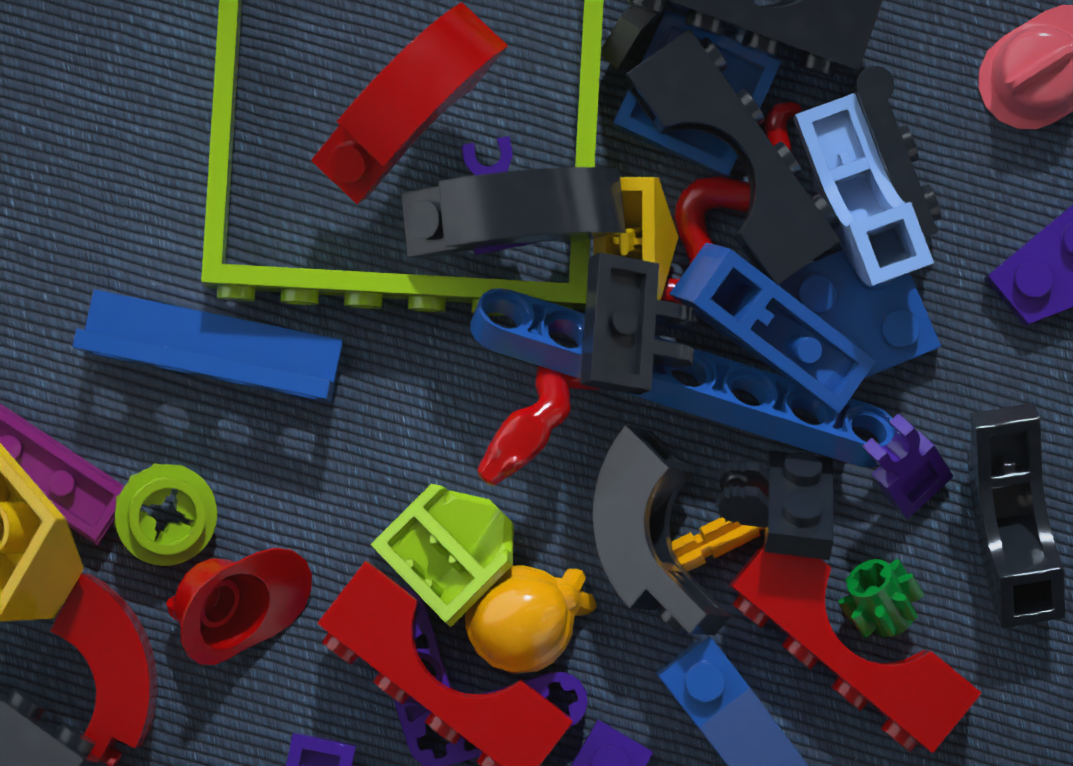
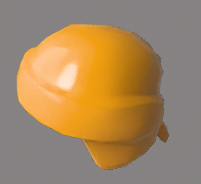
M524 565L511 566L465 613V628L469 641L476 653L492 667L514 674L538 672L554 663L564 652L573 635L574 617L587 615L596 609L597 603L593 594L581 591L586 579L584 572L578 569H567L562 578H557L540 569Z

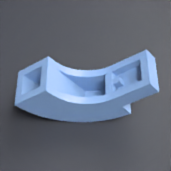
M853 93L795 114L793 120L815 175L813 180L817 193L823 197L838 218L840 225L833 230L839 237V243L860 279L866 285L873 286L933 264V259L911 202L904 203L890 182L856 94Z

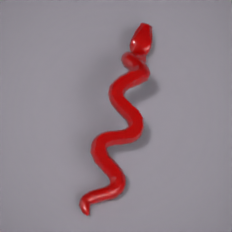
M793 102L775 104L767 112L763 123V132L774 146L781 141L792 154L787 123L795 114L801 113L802 107L800 104ZM719 176L696 179L681 192L675 206L674 219L677 232L689 261V266L706 242L713 244L705 221V215L708 210L724 207L747 212L750 200L749 182ZM667 278L661 297L662 301L683 305L669 295L680 278ZM538 366L535 377V389L539 397L538 402L511 413L501 424L477 468L478 476L490 486H496L523 468L547 445L552 429L562 424L570 415L569 389L597 391L601 388L580 385L581 379Z

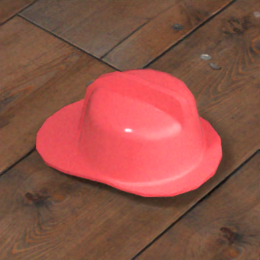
M1060 5L1042 12L1003 36L987 51L979 68L978 89L985 107L1000 122L1016 129H1039L1055 123L1073 112V5Z

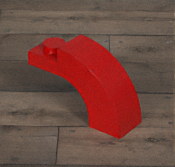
M463 2L459 3L421 32L368 84L336 121L339 126L311 161L358 205L371 195L422 133L451 105L472 91L508 48V45Z
M81 573L65 600L50 632L74 645L88 662L96 686V703L92 719L84 734L96 743L91 751L93 755L109 766H117L122 756V752L114 748L117 740L133 748H138L144 745L151 729L158 692L156 662L147 633L128 603L105 582L90 573Z

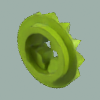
M154 463L151 467L137 474L130 475L128 483L116 497L114 526L128 551L138 559L149 564L170 566L183 563L200 553L214 533L217 522V505L213 492L202 477L183 465ZM173 488V507L185 518L190 519L189 523L180 520L178 523L173 521L167 522L164 529L159 531L157 539H155L157 534L155 530L156 520L145 509H142L141 506L142 504L149 507L151 504L162 505L166 496L170 497Z

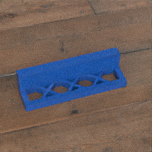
M93 289L85 330L76 328L72 347L85 354L332 403L344 341Z

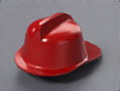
M277 547L256 552L237 562L212 558L197 563L185 574L178 585L176 594L166 602L169 615L180 626L181 644L187 656L201 665H216L253 645L275 636L291 625L304 610L312 590V573L307 561L292 549Z

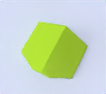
M430 484L370 545L439 617L451 627L513 565L514 523L490 499L448 490L441 485Z

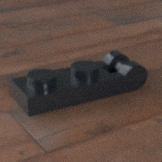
M871 66L860 73L850 87L849 95L856 94L888 178L904 203L911 202L926 241L938 232L935 222L941 220L939 204L929 184L921 186L912 164L919 160L915 140L907 125L898 127L888 101L894 91V78L884 67Z

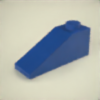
M706 242L669 294L681 304L696 308V315L718 332L837 413L842 411L876 362L870 355L736 252L726 247Z
M703 635L655 673L726 766H808L711 636Z

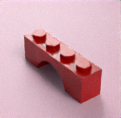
M764 541L728 585L730 589L739 595L732 603V606L760 629L763 628L768 620L788 636L781 646L809 670H812L817 662L822 664L837 677L831 688L860 712L868 703L882 714L887 720L880 729L906 751L911 753L918 744L924 750L933 753L982 693L932 651L921 650L905 659L888 663L870 662L851 652L834 633L826 612L825 593L831 567L821 559L764 552Z
M365 561L317 624L328 632L321 642L350 665H353L357 658L361 657L379 671V674L373 682L402 705L411 696L427 708L431 713L425 719V723L449 742L455 745L463 736L480 749L482 753L476 760L479 765L540 766L573 723L572 718L522 679L502 690L487 694L460 692L438 681L423 664L415 644L414 620L419 600L369 561Z

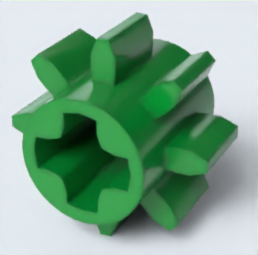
M879 559L868 560L853 569L845 579L847 589L851 595L841 598L838 602L850 623L856 625L862 637L867 638L873 632L881 637L899 635L907 630L913 621L918 618L912 602L924 597V593L914 575L907 573L899 559L894 560L890 565L886 561Z

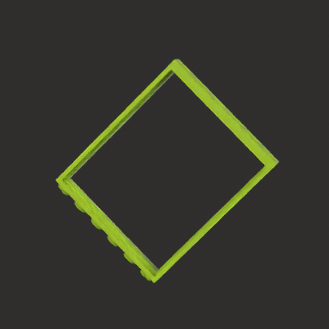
M219 0L201 282L207 288L217 289V299L253 302L255 301V291L281 292V303L318 305L319 295L344 296V306L363 309L382 308L383 298L407 299L408 310L419 312H446V302L472 303L471 313L474 314L478 302L485 292L490 289L502 288L572 310L586 309L591 239L571 242L568 283L226 264L242 0ZM584 0L575 167H595L604 0ZM500 313L487 314L488 316H505Z

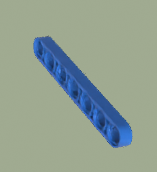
M502 288L490 289L481 296L470 322V331L475 340L483 347L493 352L581 379L585 313ZM487 314H503L511 318L517 328L508 329L494 324ZM560 332L566 334L576 341L578 347H563L554 342L549 333ZM657 336L654 338L656 340L673 342ZM695 348L692 366L680 368L653 364L651 391L642 395L630 394L866 468L879 465L862 447L866 441L861 440L855 435L852 428L860 427L870 431L876 436L881 447L887 445L895 434V429L890 424L893 418L883 409L872 404L850 398L842 411L837 413L783 376ZM679 370L692 375L700 386L691 387L680 383L674 378L671 371ZM739 389L752 394L760 405L750 406L739 401L732 393V390ZM800 408L810 412L817 418L820 424L810 425L801 421L795 416L792 409Z

